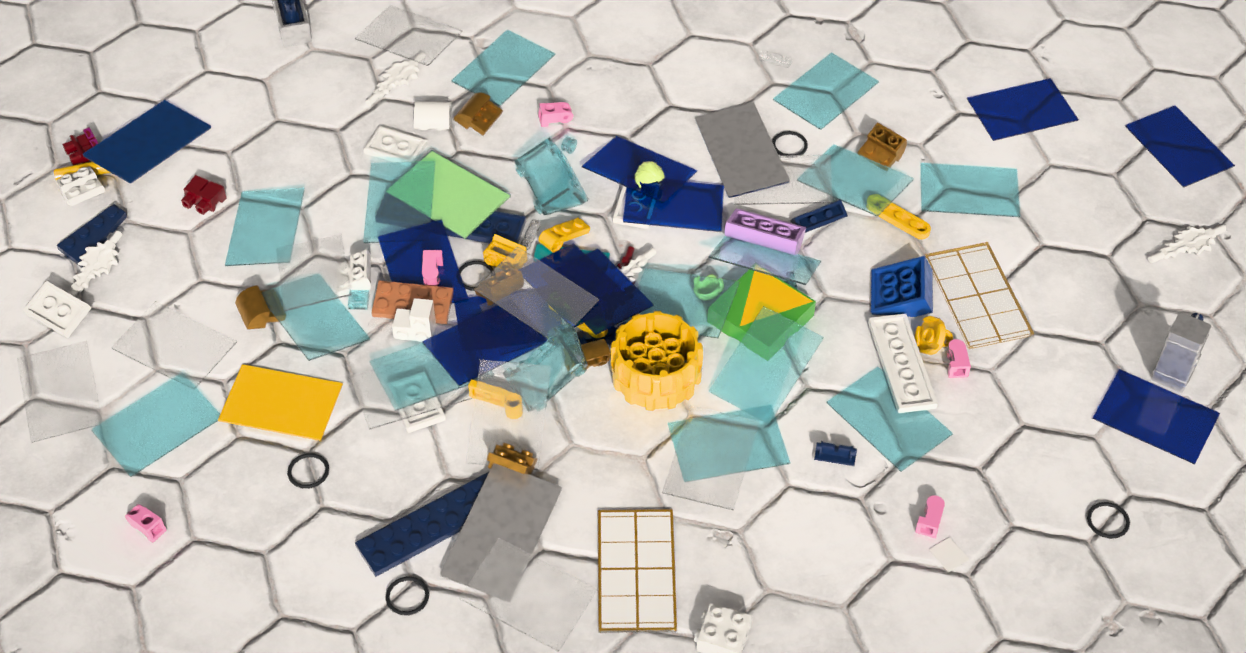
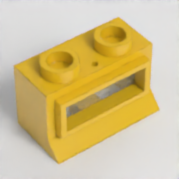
M494 234L491 243L483 251L484 262L501 270L513 268L520 271L527 262L526 247Z

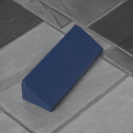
M838 200L794 217L790 221L792 224L806 227L805 233L845 218L848 215L842 201Z

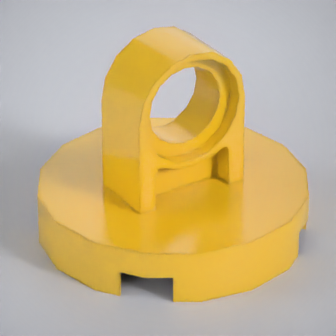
M933 316L923 318L922 321L924 322L922 325L916 328L915 341L920 349V353L933 355L941 348L948 347L950 341L953 340V335L950 331L946 330L945 324L940 318Z

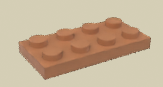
M379 281L371 312L372 317L394 319L397 309L411 310L413 300L416 298L433 300L436 323L447 324L454 290L448 287Z

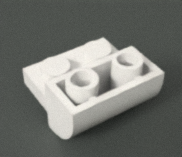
M415 102L414 128H419L420 130H427L429 128L437 130L449 129L452 102Z
M90 166L80 168L77 172L63 175L60 179L56 180L66 203L71 206L105 192L103 185L99 182Z
M366 249L351 254L350 261L337 265V294L341 298L356 292L360 296L368 293L371 287V255Z

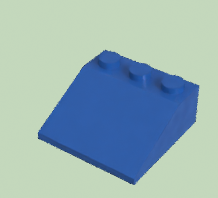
M925 256L871 270L872 315L906 314L907 317H917L933 313V271Z

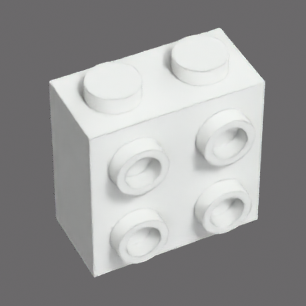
M710 603L708 611L704 610L701 623H703L701 629H697L694 641L697 642V651L703 653H742L751 627L752 615Z

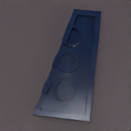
M112 204L57 244L58 250L78 265L82 261L79 257L87 252L85 248L96 247L98 242L104 244L107 240L106 237L113 233L127 218L126 212L117 205Z

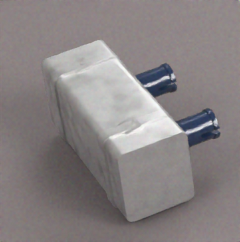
M272 0L283 45L287 47L311 42L309 19L303 0Z
M1182 312L1178 313L1165 339V345L1153 371L1152 381L1177 392H1184L1202 356L1201 351L1211 329V324L1204 322V317L1201 314L1198 319L1196 318L1198 313H1192L1191 316Z

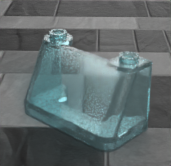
M550 137L514 161L518 167L515 169L521 178L524 176L537 199L535 200L536 205L534 207L539 214L546 216L589 201L568 159Z
M571 324L553 327L548 332L549 336L546 337L548 340L526 360L520 361L516 369L508 368L503 373L514 392L521 396L522 403L528 412L543 410L547 406L546 403L571 380L587 371L586 367L588 364L576 330Z

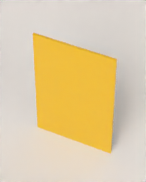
M242 364L218 421L321 441L343 383Z

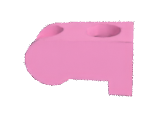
M566 102L539 104L538 117L541 127H547L548 123L554 122L567 123L573 119L571 107Z
M423 250L422 275L424 285H439L438 266H443L442 250Z
M954 339L950 341L947 350V358L950 360L948 376L949 378L968 377L971 365L966 345L963 341Z
M934 495L927 499L924 512L926 517L919 516L915 533L936 538L945 502L941 497Z
M137 504L125 515L126 520L131 526L146 535L147 539L152 543L167 531L162 519L140 504Z

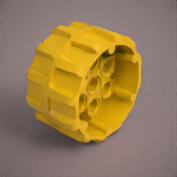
M653 311V313L643 315L637 314L632 316V320L625 325H620L616 330V340L611 343L613 386L617 391L622 392L625 400L631 405L637 404L650 411L661 408L673 409L676 408V404L683 400H689L694 395L695 384L701 382L703 345L698 343V331L694 326L690 327L683 321L681 316H673L661 311Z

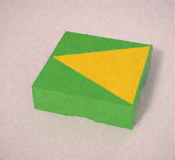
M754 264L708 308V323L726 335L740 341L746 348L769 361L785 345L786 341L814 316L816 301L757 264Z

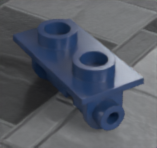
M823 441L821 443L817 442L814 460L855 466L857 448H853L852 445L851 447L844 445L836 446L835 444Z

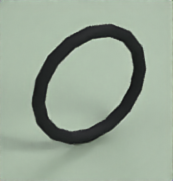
M793 131L781 132L772 141L778 155L786 158L799 157L808 148L806 138ZM783 135H795L803 140L804 149L797 154H785L776 148L775 143Z
M483 261L467 262L457 271V281L463 288L475 291L474 288L476 287H470L461 281L460 275L463 269L474 264L483 265L490 270L491 277H495L493 267Z
M306 453L292 460L288 466L287 475L289 481L294 486L310 489L319 486L326 480L329 475V465L322 456L315 453ZM314 457L322 461L325 466V473L317 482L301 484L293 479L291 474L292 468L299 460Z
M1099 502L1093 505L1087 513L1089 527L1101 537L1108 539L1119 538L1129 530V516L1117 504ZM1101 506L1113 507L1123 514L1126 521L1125 528L1117 534L1102 533L1092 523V512Z
M406 576L398 578L390 584L386 590L385 600L392 612L409 616L418 613L426 606L430 593L428 586L422 580ZM414 581L424 588L425 598L419 607L410 611H401L391 604L390 592L400 582Z

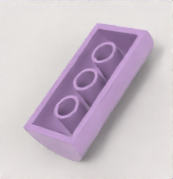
M736 208L726 222L725 236L797 256L803 242L806 227Z

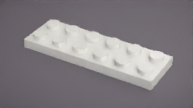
M898 314L869 318L868 324L898 413L936 409L938 403L907 315Z

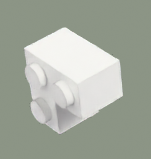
M414 298L411 310L397 309L392 325L394 338L432 342L436 328L433 300Z

